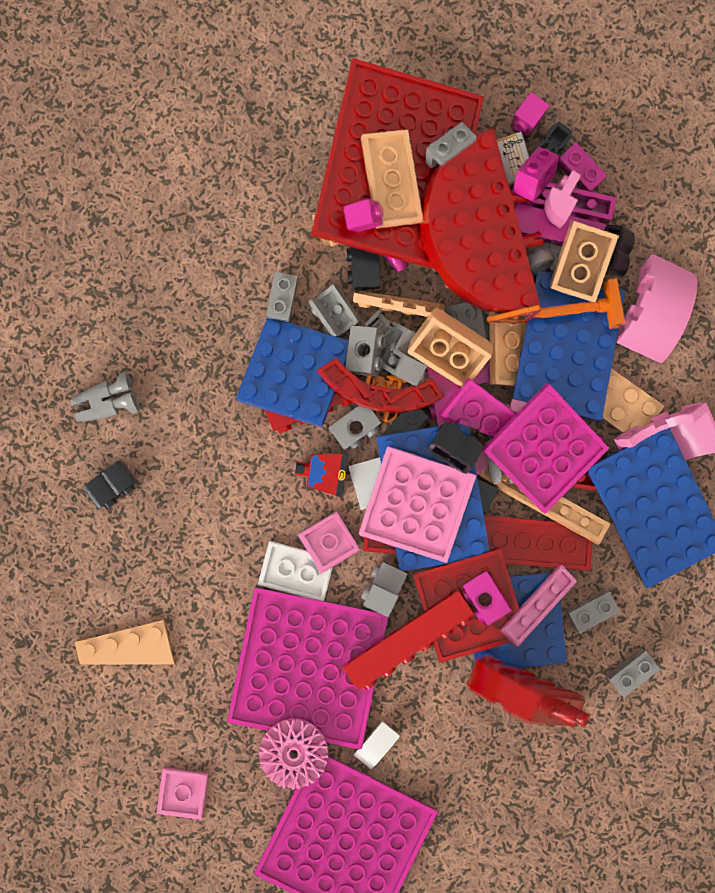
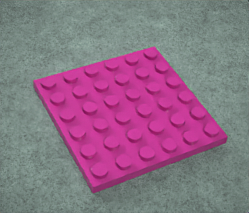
M254 587L227 723L268 731L273 725L282 720L291 718L303 719L315 725L322 732L327 743L361 750L374 686L367 690L363 687L358 691L343 669V666L384 638L388 617L376 611Z
M328 755L325 770L320 778L318 777L308 787L306 785L301 789H295L254 871V875L290 893H398L438 810Z

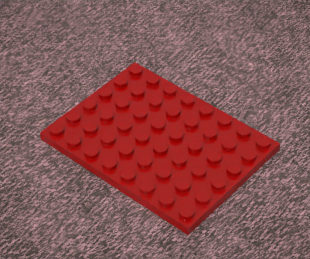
M352 58L310 236L434 269L423 245L420 223L383 228L375 227L361 232L347 229L344 206L367 199L371 200L361 136L363 134L408 130L422 210V197L431 174L437 167L436 165L431 169L425 163L427 147L461 122L476 135L484 96Z

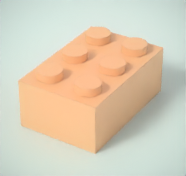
M570 221L548 287L595 303L618 235Z
M435 307L410 340L407 353L461 387L468 377L473 380L490 359L493 343L438 307Z

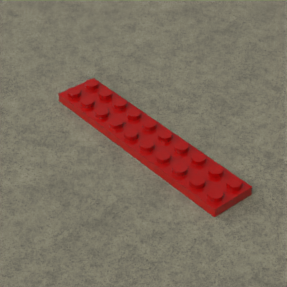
M484 516L489 551L501 548L506 564L553 568L563 565L565 569L591 571L593 542L558 522ZM364 537L363 551L397 554L395 546Z

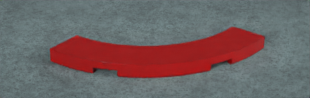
M337 357L317 370L321 378L339 395L352 403L375 411L391 413L409 412L430 406L445 397L432 378L417 386L404 389H390L373 384L370 385L359 380L358 377L348 371Z

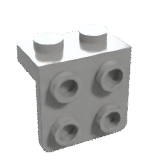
M469 303L445 307V313L490 341L489 323H487L486 319L489 317V312L476 308Z

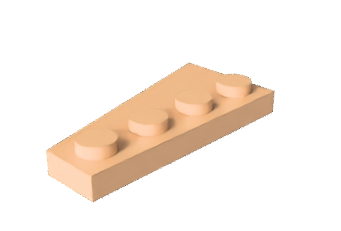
M355 290L353 302H356L357 306L364 308L376 306L380 307V310L383 311L397 310L402 311L404 314H417L428 317L435 307L445 312L444 304L360 290Z

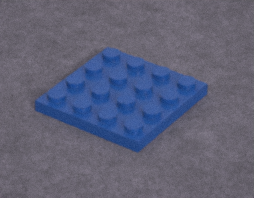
M267 318L236 400L323 428L336 391L321 378L317 370L336 357L345 367L349 340L285 321Z
M552 572L510 576L519 608ZM561 600L519 646L515 647L512 643L476 652L474 653V662H476L478 657L483 658L484 655L503 661V665L515 668L567 663Z

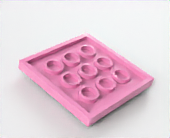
M387 446L358 535L447 563L476 474L470 472L464 474L452 466Z

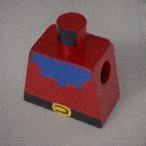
M311 454L310 463H296L295 475L308 477V487L342 497L349 454Z

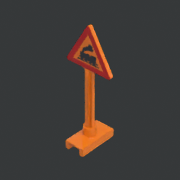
M617 278L608 279L601 285L604 298L596 299L595 303L585 302L540 308V305L486 318L487 323H527L533 317L546 318L597 311L598 313L606 312L609 329L619 328L620 324H625Z

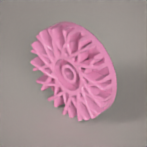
M291 718L276 723L266 732L262 739L259 751L261 768L265 771L266 777H269L271 782L277 783L279 787L292 788V790L295 788L301 789L306 785L308 787L318 777L320 778L327 764L328 746L324 735L315 725L303 719ZM291 750H296L298 752V756L291 757L289 752Z

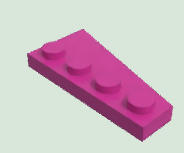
M469 377L440 412V415L445 418L453 419L462 425L470 426L492 436H495L517 414Z

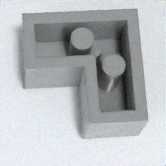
M398 324L381 356L383 360L382 368L417 386L418 382L425 375L427 365L407 353L410 340L416 332Z
M382 561L381 565L376 564L371 574L374 580L371 586L366 585L361 595V599H364L363 606L389 617L408 573Z

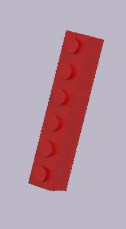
M458 588L345 663L343 669L358 691L363 687L367 690L377 683L375 679L381 675L387 677L396 671L395 666L401 662L405 665L415 658L413 654L419 650L425 652L434 646L433 641L441 637L443 640L453 633L452 629L460 624L463 627L473 620L471 616L474 615V610Z

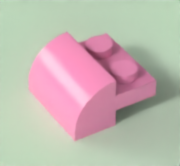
M572 171L569 177L564 175L558 187H552L545 199V214L548 220L558 228H561L567 221L578 201L570 196L581 176L575 171Z

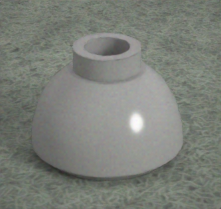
M538 246L526 249L532 275L537 274L538 271H545L553 265L555 257L549 250L539 248Z

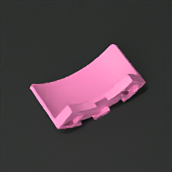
M652 253L639 268V280L635 292L639 296L636 304H631L624 316L625 324L619 325L617 343L657 362H664L675 348L690 319L697 294V276Z
M706 402L682 406L680 412L671 415L666 411L651 417V423L641 428L636 425L614 439L620 450L624 447H634L649 436L670 428L686 461L698 456L715 453V421Z

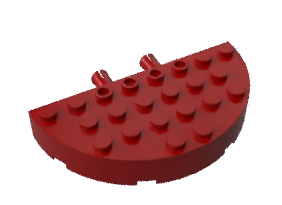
M494 128L476 134L477 138L474 143L444 165H437L427 182L422 197L423 221L420 223L426 254L434 270L438 271L445 281L444 284L470 305L487 312L503 314L540 305L526 249L542 246L543 238L538 239V237L542 236L539 231L523 236L521 234L514 204L531 200L513 193V190L510 191Z
M484 655L483 658H477L466 685L482 698L493 704L499 703L503 705V710L528 723L572 727L576 723L582 727L587 725L590 713L582 711L586 701L580 699L581 694L570 689L556 688L555 683L544 678H536L533 672L524 668L503 665V661L495 657Z

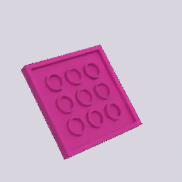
M546 383L484 446L482 451L542 513L546 514L609 447L554 388Z

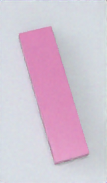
M559 565L505 623L500 631L515 647L519 646L577 582L576 579L563 565Z

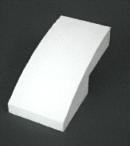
M381 721L372 734L363 742L362 749H358L354 756L372 769L398 740L400 734L384 721Z

